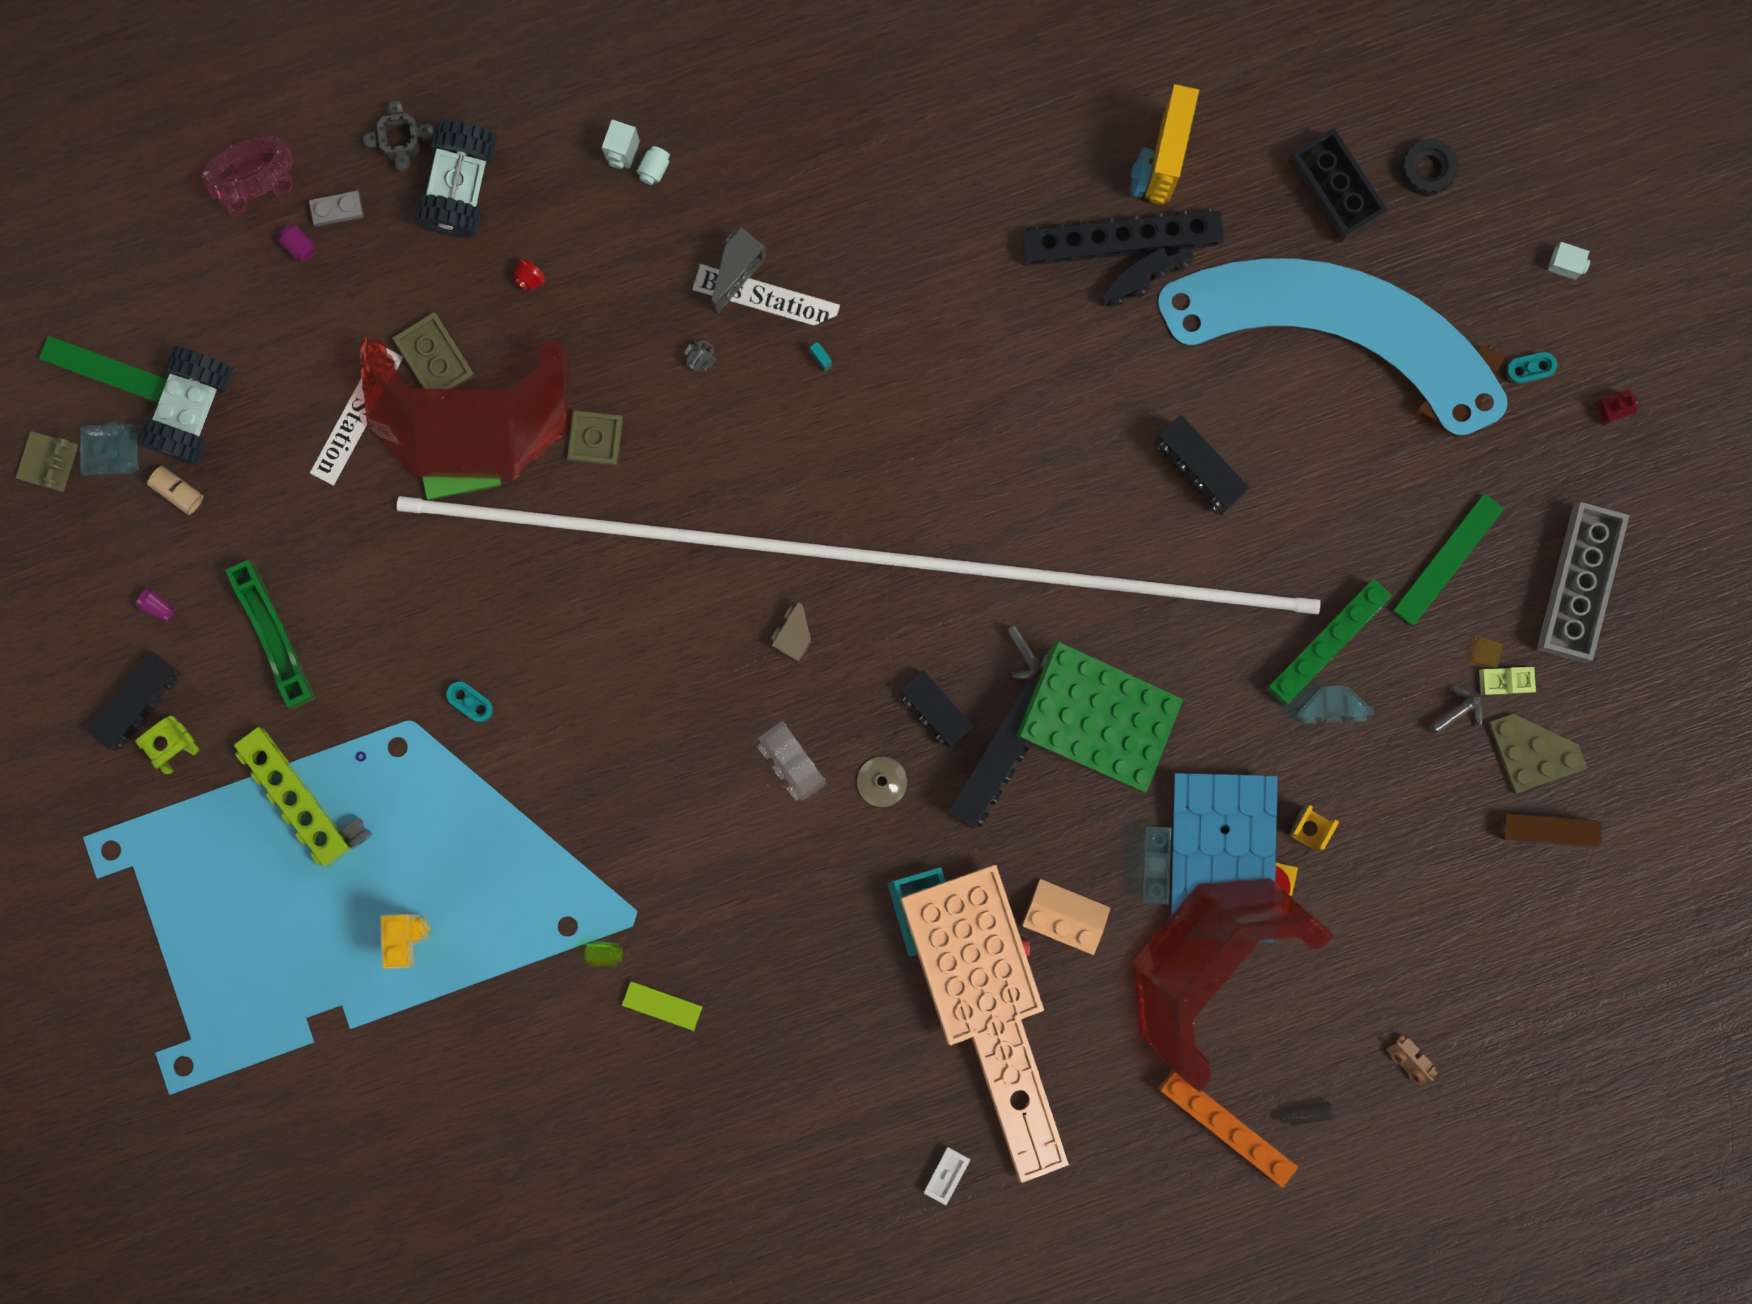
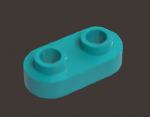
M1547 352L1516 358L1508 364L1506 376L1515 384L1545 379L1556 371L1557 361L1552 354ZM1539 363H1544L1546 370H1541ZM1515 368L1521 369V376L1515 374Z
M455 682L449 686L447 699L450 704L476 722H485L491 718L493 705L487 698L464 682ZM464 691L465 697L458 700L456 697L457 692ZM483 705L485 712L479 715L476 709L478 706Z

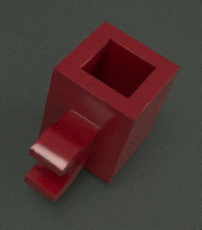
M1630 389L1601 398L1595 403L1603 426L1630 418L1638 413L1637 409L1639 408L1638 400L1631 393Z

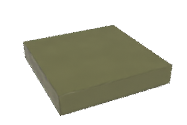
M573 410L567 460L618 466L623 416Z

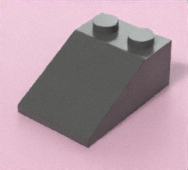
M742 227L738 232L733 231L725 241L727 245L724 249L712 297L714 311L718 314L766 259L765 246Z

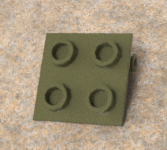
M30 431L15 479L64 492L79 445L62 438L57 439Z

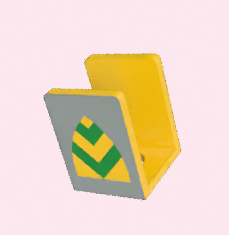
M1311 805L1303 806L1287 835L1315 851H1323L1339 821L1336 819L1329 821L1311 811L1313 808ZM1308 821L1314 822L1317 826V832L1313 836H1307L1303 832V825Z

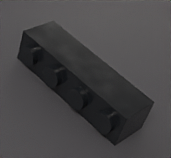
M151 652L87 729V732L109 750L117 751L118 749H123L130 741L129 736L134 729L138 730L146 722L147 718L145 716L151 709L155 710L163 700L161 698L167 690L170 691L179 681L177 677L181 672L160 655Z

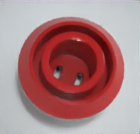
M526 258L518 261L513 273L516 278L513 281L522 290L525 291L527 288L533 290L545 284V275L531 261Z

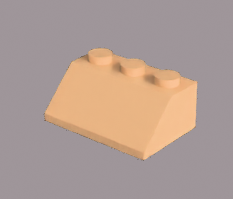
M1040 879L1021 926L1094 955L1104 931L1110 907Z

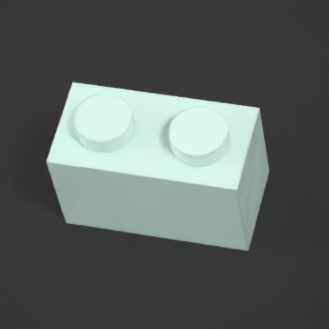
M611 120L602 145L606 161L609 162L610 166L618 169H623V167L630 169L640 142L636 127Z

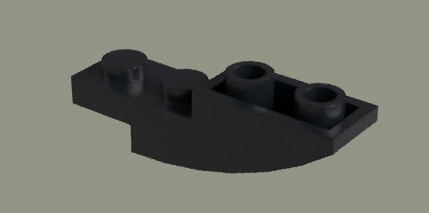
M1162 248L1142 258L1129 267L1110 286L1102 299V306L1110 305L1112 308L1123 304L1124 299L1128 297L1140 298L1146 295L1147 290L1150 289L1151 278L1153 281H1157L1166 277V273L1172 270L1181 272L1190 267L1189 264L1194 259L1191 248L1167 257L1165 249Z

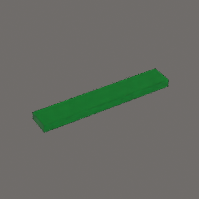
M50 336L47 337L39 357L44 362L159 403L168 380Z
M1484 493L1397 604L1393 612L1409 625L1414 626L1504 508Z

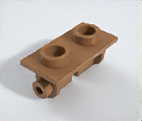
M1401 1035L1395 1040V1044L1386 1048L1391 1054L1393 1061L1402 1066L1413 1082L1417 1083L1420 1087L1433 1082V1078L1438 1073L1435 1070L1436 1066L1424 1054L1420 1055L1418 1059L1415 1057L1419 1052V1048L1409 1037L1405 1038L1404 1035Z

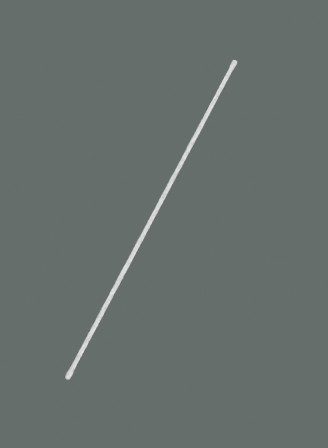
M399 496L397 501V511L431 513L1275 608L1317 615L1320 611V600L1289 598L427 501L420 498Z

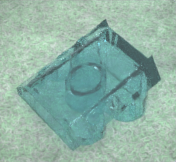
M111 422L101 426L94 424L82 426L80 428L82 476L134 474L140 468L138 466L137 443L139 431L135 425Z

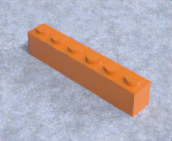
M1175 1069L1171 1070L1157 1088L1282 1188L1298 1169V1166Z

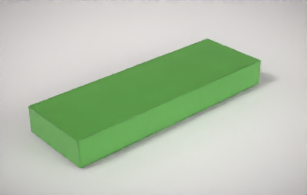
M496 460L422 475L428 501L502 486Z

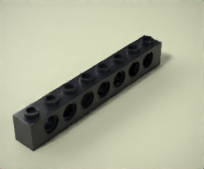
M1206 208L1199 210V213L1189 214V211H1179L1174 213V216H1165L1163 213H1157L1145 219H1140V216H1130L1125 218V221L1115 222V219L1109 218L1103 219L1100 223L1091 224L1090 221L1077 222L1076 226L1067 227L1066 224H1054L1048 229L1032 226L1028 227L1027 231L1022 232L1021 238L1024 265L1031 266L1147 254L1162 248L1166 252L1190 248L1215 247L1222 245L1224 234L1221 211ZM1190 225H1200L1202 228V232H1192L1190 229ZM1172 226L1176 228L1178 234L1170 236L1166 233L1165 228ZM1142 229H1149L1153 233V237L1144 238L1140 231ZM1123 231L1128 235L1129 239L1120 241L1117 239L1116 233ZM1093 234H1100L1104 241L1099 244L1094 243L1091 236ZM1070 236L1076 237L1079 240V244L1071 246L1067 243L1066 239ZM1044 239H1050L1054 242L1055 246L1047 249L1041 242Z

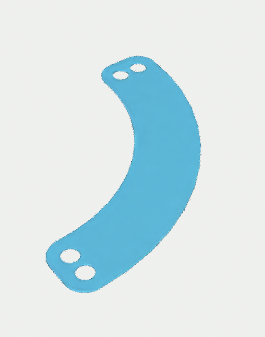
M1257 259L1233 262L1201 270L1170 282L1162 289L1159 295V309L1172 335L1179 342L1186 345H1197L1223 334L1265 326H1294L1316 329L1356 342L1380 355L1401 371L1429 402L1444 428L1456 435H1468L1498 421L1504 415L1507 408L1506 394L1493 372L1470 342L1456 328L1418 298L1389 282L1358 270L1331 263L1302 259ZM1178 293L1186 294L1190 299L1189 307L1185 310L1175 309L1172 305L1174 295ZM1187 315L1199 317L1201 326L1197 331L1189 332L1184 329L1182 322ZM1478 395H1490L1494 401L1493 407L1488 411L1479 410L1475 405V399ZM1464 404L1470 408L1471 416L1467 421L1459 422L1454 419L1452 411L1456 405Z

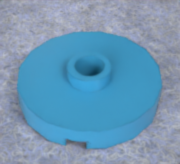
M1143 147L1137 162L1133 165L1131 172L1132 196L1141 198L1147 189L1153 169L1152 164H1149V158H1154L1153 149Z

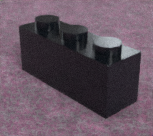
M924 670L901 689L903 696L900 699L909 709L914 707L920 713L917 718L926 728L931 726L936 731L934 737L943 747L948 745L952 748L974 728Z

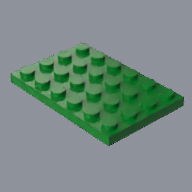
M1054 641L1016 736L1147 793L1183 699L1065 644Z

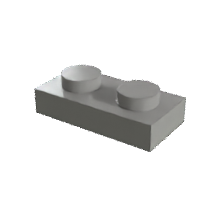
M358 191L309 200L315 227L364 217Z

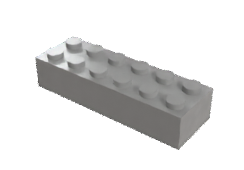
M1583 502L1573 506L1537 646L1538 651L1582 663L1593 661L1630 515Z

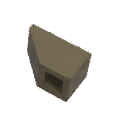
M798 602L796 607L791 605L786 612L784 619L787 621L783 628L778 627L771 637V640L774 641L772 647L797 663L800 662L811 643L803 605Z

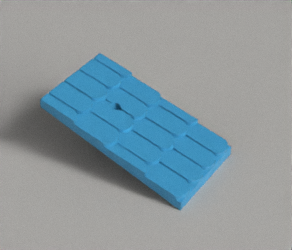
M1175 773L1171 939L1273 943L1278 776ZM1226 830L1228 834L1224 835L1220 831Z

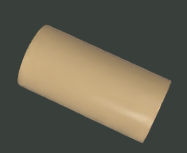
M164 466L158 467L147 482L150 488L187 515L192 514L203 500L201 493Z

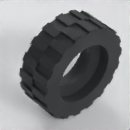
M1435 138L1422 139L1421 142H1416L1410 147L1402 159L1403 162L1400 168L1402 170L1401 177L1404 179L1406 187L1408 186L1413 193L1416 192L1420 196L1427 195V197L1441 194L1443 190H1446L1454 181L1458 173L1457 167L1459 166L1456 159L1457 155L1453 152L1452 147L1445 144L1444 141H1439ZM1433 156L1440 161L1441 173L1438 177L1426 179L1419 174L1417 165L1422 157Z

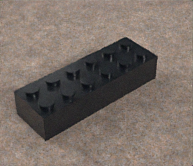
M1030 681L1023 689L947 813L972 829L976 825L979 827L983 825L989 815L985 810L989 804L993 806L996 804L1002 794V791L999 790L1003 782L1007 784L1016 771L1012 766L1016 761L1021 762L1029 750L1025 746L1028 741L1016 735L1036 688V685Z

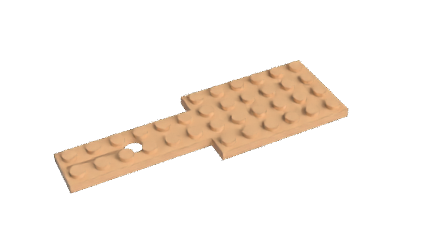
M991 865L899 898L947 1044L952 1045L972 1037L1019 1182L1023 1183L1069 1165L1021 1021L1022 1018L1044 1011L997 866ZM1017 1090H1023L1028 1095L1026 1107L1021 1110H1015L1010 1103L1011 1095Z

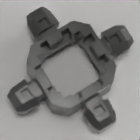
M393 101L388 104L389 116H382L377 122L378 133H375V131L366 133L363 136L364 144L368 148H378V145H380L383 153L390 159H394L396 168L399 171H408L410 168L409 157L416 156L421 150L420 139L423 141L431 140L434 129L429 124L418 127L415 119L403 112L401 103ZM404 124L408 127L410 126L411 143H407L405 147L403 145L395 146V148L388 146L387 130L391 129V126L400 127Z

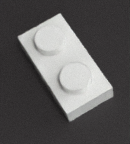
M947 1146L924 1190V1194L947 1205L970 1158Z

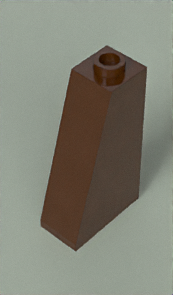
M1483 345L1477 352L1495 376L1505 356L1501 355V351L1496 347ZM1480 394L1476 397L1475 405L1477 408L1485 394ZM1427 400L1415 411V416L1458 439L1461 436L1453 434L1444 428ZM1459 404L1453 408L1452 415L1455 420L1465 422L1470 418L1471 410L1468 406Z
M1507 814L1506 820H1501V834L1505 835V840L1601 849L1602 822Z

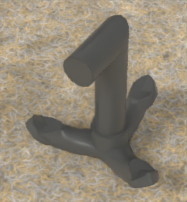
M1011 626L1007 630V635L1012 638L1030 669L1020 671L1019 673L1012 672V677L1031 679L1042 672L1051 650L1048 649L1047 655L1043 656L1044 658L1041 662L1039 659H1036L1015 626Z
M1450 687V692L1464 697L1465 700L1439 721L1431 724L1429 731L1433 734L1441 732L1472 710H1474L1475 726L1479 727L1482 724L1483 717L1481 697L1476 696L1465 688Z

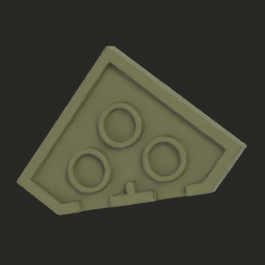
M1511 714L1488 722L1514 794L1587 769L1578 744L1518 715Z

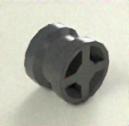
M361 818L354 820L340 831L342 837H346L349 840L351 849L358 847L372 836L371 831L364 828Z

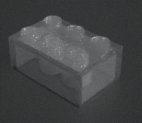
M783 721L758 738L761 744L757 747L766 760L770 757L775 762V765L772 766L773 770L781 781L784 778L787 779L790 784L787 789L795 801L801 799L804 803L828 786L825 779Z

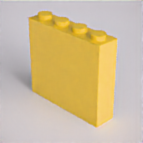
M1174 84L1163 114L1152 163L1153 169L1145 193V198L1150 199L1149 201L1153 204H1169L1180 178L1199 94L1198 89Z

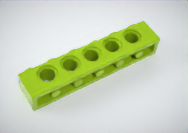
M257 727L234 745L238 750L235 753L237 758L243 765L248 764L250 766L252 778L258 785H264L268 791L265 795L273 805H279L283 811L280 813L281 817L288 825L293 824L298 831L295 833L296 837L304 846L308 844L313 851L310 855L319 866L322 864L324 867H330L352 850L347 839L342 837L339 828L264 728ZM264 751L267 755V761L263 765H259L256 760L257 755ZM279 771L282 775V781L275 786L271 778L275 772ZM290 792H295L297 801L294 805L290 806L286 801V797ZM305 812H310L312 822L305 826L301 821V817ZM320 832H324L327 835V842L323 846H319L316 841V837Z

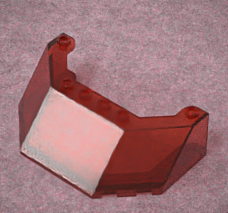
M361 338L360 367L367 426L415 477L516 479L528 465L544 454L550 445L567 433L571 359L564 343L550 342L544 344L539 349L538 367L511 391L409 388L396 375V363L393 357L387 353L386 346L381 340Z
M1271 878L1198 884L1133 960L1139 1034L1181 1078L1200 1093L1211 1079V1070L1208 1058L1195 1046L1193 1019L1261 940L1299 938L1308 947L1320 949L1335 934L1328 925Z

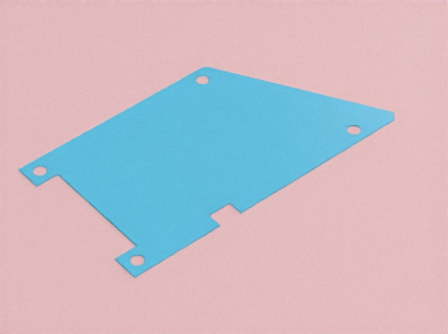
M404 721L290 762L340 831L354 820L361 818L364 828L372 833L370 838L352 849L330 867H324L322 864L319 866L310 855L313 852L308 844L304 846L295 835L298 832L293 824L288 825L280 815L283 812L278 804L273 805L265 795L268 792L263 784L258 785L252 776L83 837L97 879L133 866L191 1040L155 1053L169 1095L314 1043L306 1019L308 1017L342 1005L349 1027L352 1029L633 927L638 912L413 721ZM400 737L407 742V752L401 757H394L388 751V744L393 738ZM358 752L366 754V759L363 762H359L356 759ZM362 754L359 755V759H363ZM279 771L275 772L271 778L275 786L282 781V775ZM290 792L286 797V801L290 806L294 805L297 801L295 792ZM305 812L302 815L301 821L303 825L307 826L312 822L310 812ZM320 832L316 837L319 846H323L327 842V835L324 832ZM110 840L116 841L121 847L119 857L112 861L105 859L101 853L103 844ZM419 914L421 918L425 917L431 928L428 931L430 937L413 946L414 966L383 968L381 916ZM566 916L574 918L578 924L576 933L569 937L563 936L558 931L559 921ZM180 1056H187L193 1061V1071L187 1076H180L174 1070V1062Z

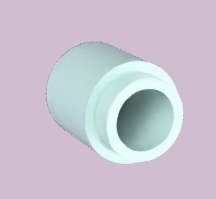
M652 146L651 150H647L637 170V173L640 175L639 179L649 185L659 183L669 164L668 158L670 154L656 146Z

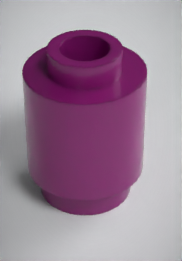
M289 225L280 232L279 243L295 260L299 259L303 263L316 252L313 246L314 243L297 225L292 227Z

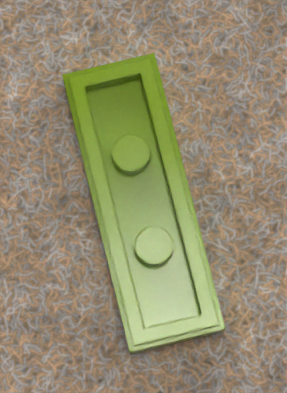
M632 981L629 984L622 1006L695 1031L703 1006Z

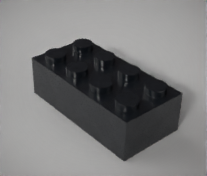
M1332 128L1291 154L1288 160L1289 164L1340 243L1379 221L1387 213L1388 209L1335 128Z
M1181 414L1154 441L1156 452L1165 459L1167 457L1173 463V470L1180 477L1184 475L1191 482L1189 484L1190 488L1197 495L1202 494L1206 498V505L1215 514L1219 512L1222 516L1250 489Z

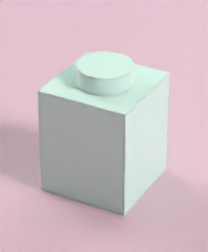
M1560 242L1554 249L1547 271L1576 280L1582 274H1586L1589 268L1590 260L1587 259L1589 251Z

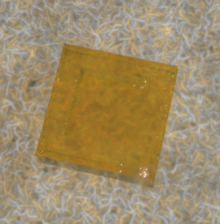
M1479 637L1471 662L1496 669L1504 644Z

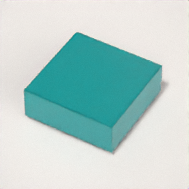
M816 342L812 345L810 353L826 372L832 367L831 358L819 343Z

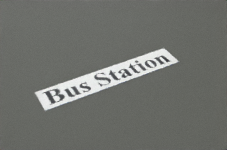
M700 264L693 290L713 296L719 269ZM748 279L730 300L811 325H817L836 317L840 307L839 304L753 279Z
M379 345L310 474L332 485L336 483L399 367L403 356Z

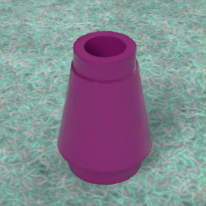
M147 588L135 603L140 608L139 611L165 622H168L175 612V609L158 593Z

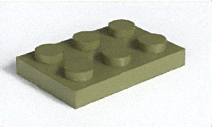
M435 312L393 337L394 342L432 402L475 376Z

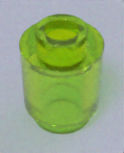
M593 941V944L587 943L585 962L586 964H592V967L617 968L618 963L623 961V947H619L618 942Z

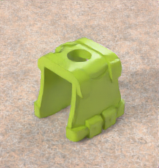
M168 716L135 741L139 748L143 749L150 758L151 764L155 769L161 768L164 774L174 772L167 761L181 750H185L194 756L199 752V747L194 743V738L174 716ZM159 736L165 737L168 742L166 749L163 751H159L154 744V740Z

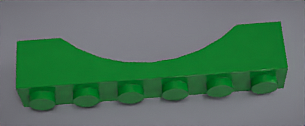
M246 560L225 570L237 597L260 638L286 706L296 709L315 700V694L256 564Z
M1375 579L1369 581L1331 623L1268 685L1266 690L1282 706L1289 704L1392 595Z

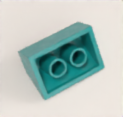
M941 867L887 883L908 956H915L918 953L899 898L945 882Z

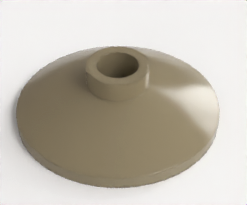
M888 757L870 759L861 767L858 773V791L862 798L873 806H891L897 803L906 791L907 776L905 770L897 761ZM879 777L887 779L885 786L878 785L877 780Z

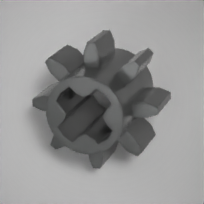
M703 340L699 342L694 341L684 351V354L688 356L686 359L687 365L695 371H701L702 369L706 371L716 361V358L712 356L714 353L713 346Z

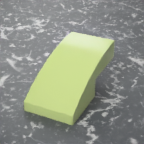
M1534 667L1479 670L1481 695L1536 692Z

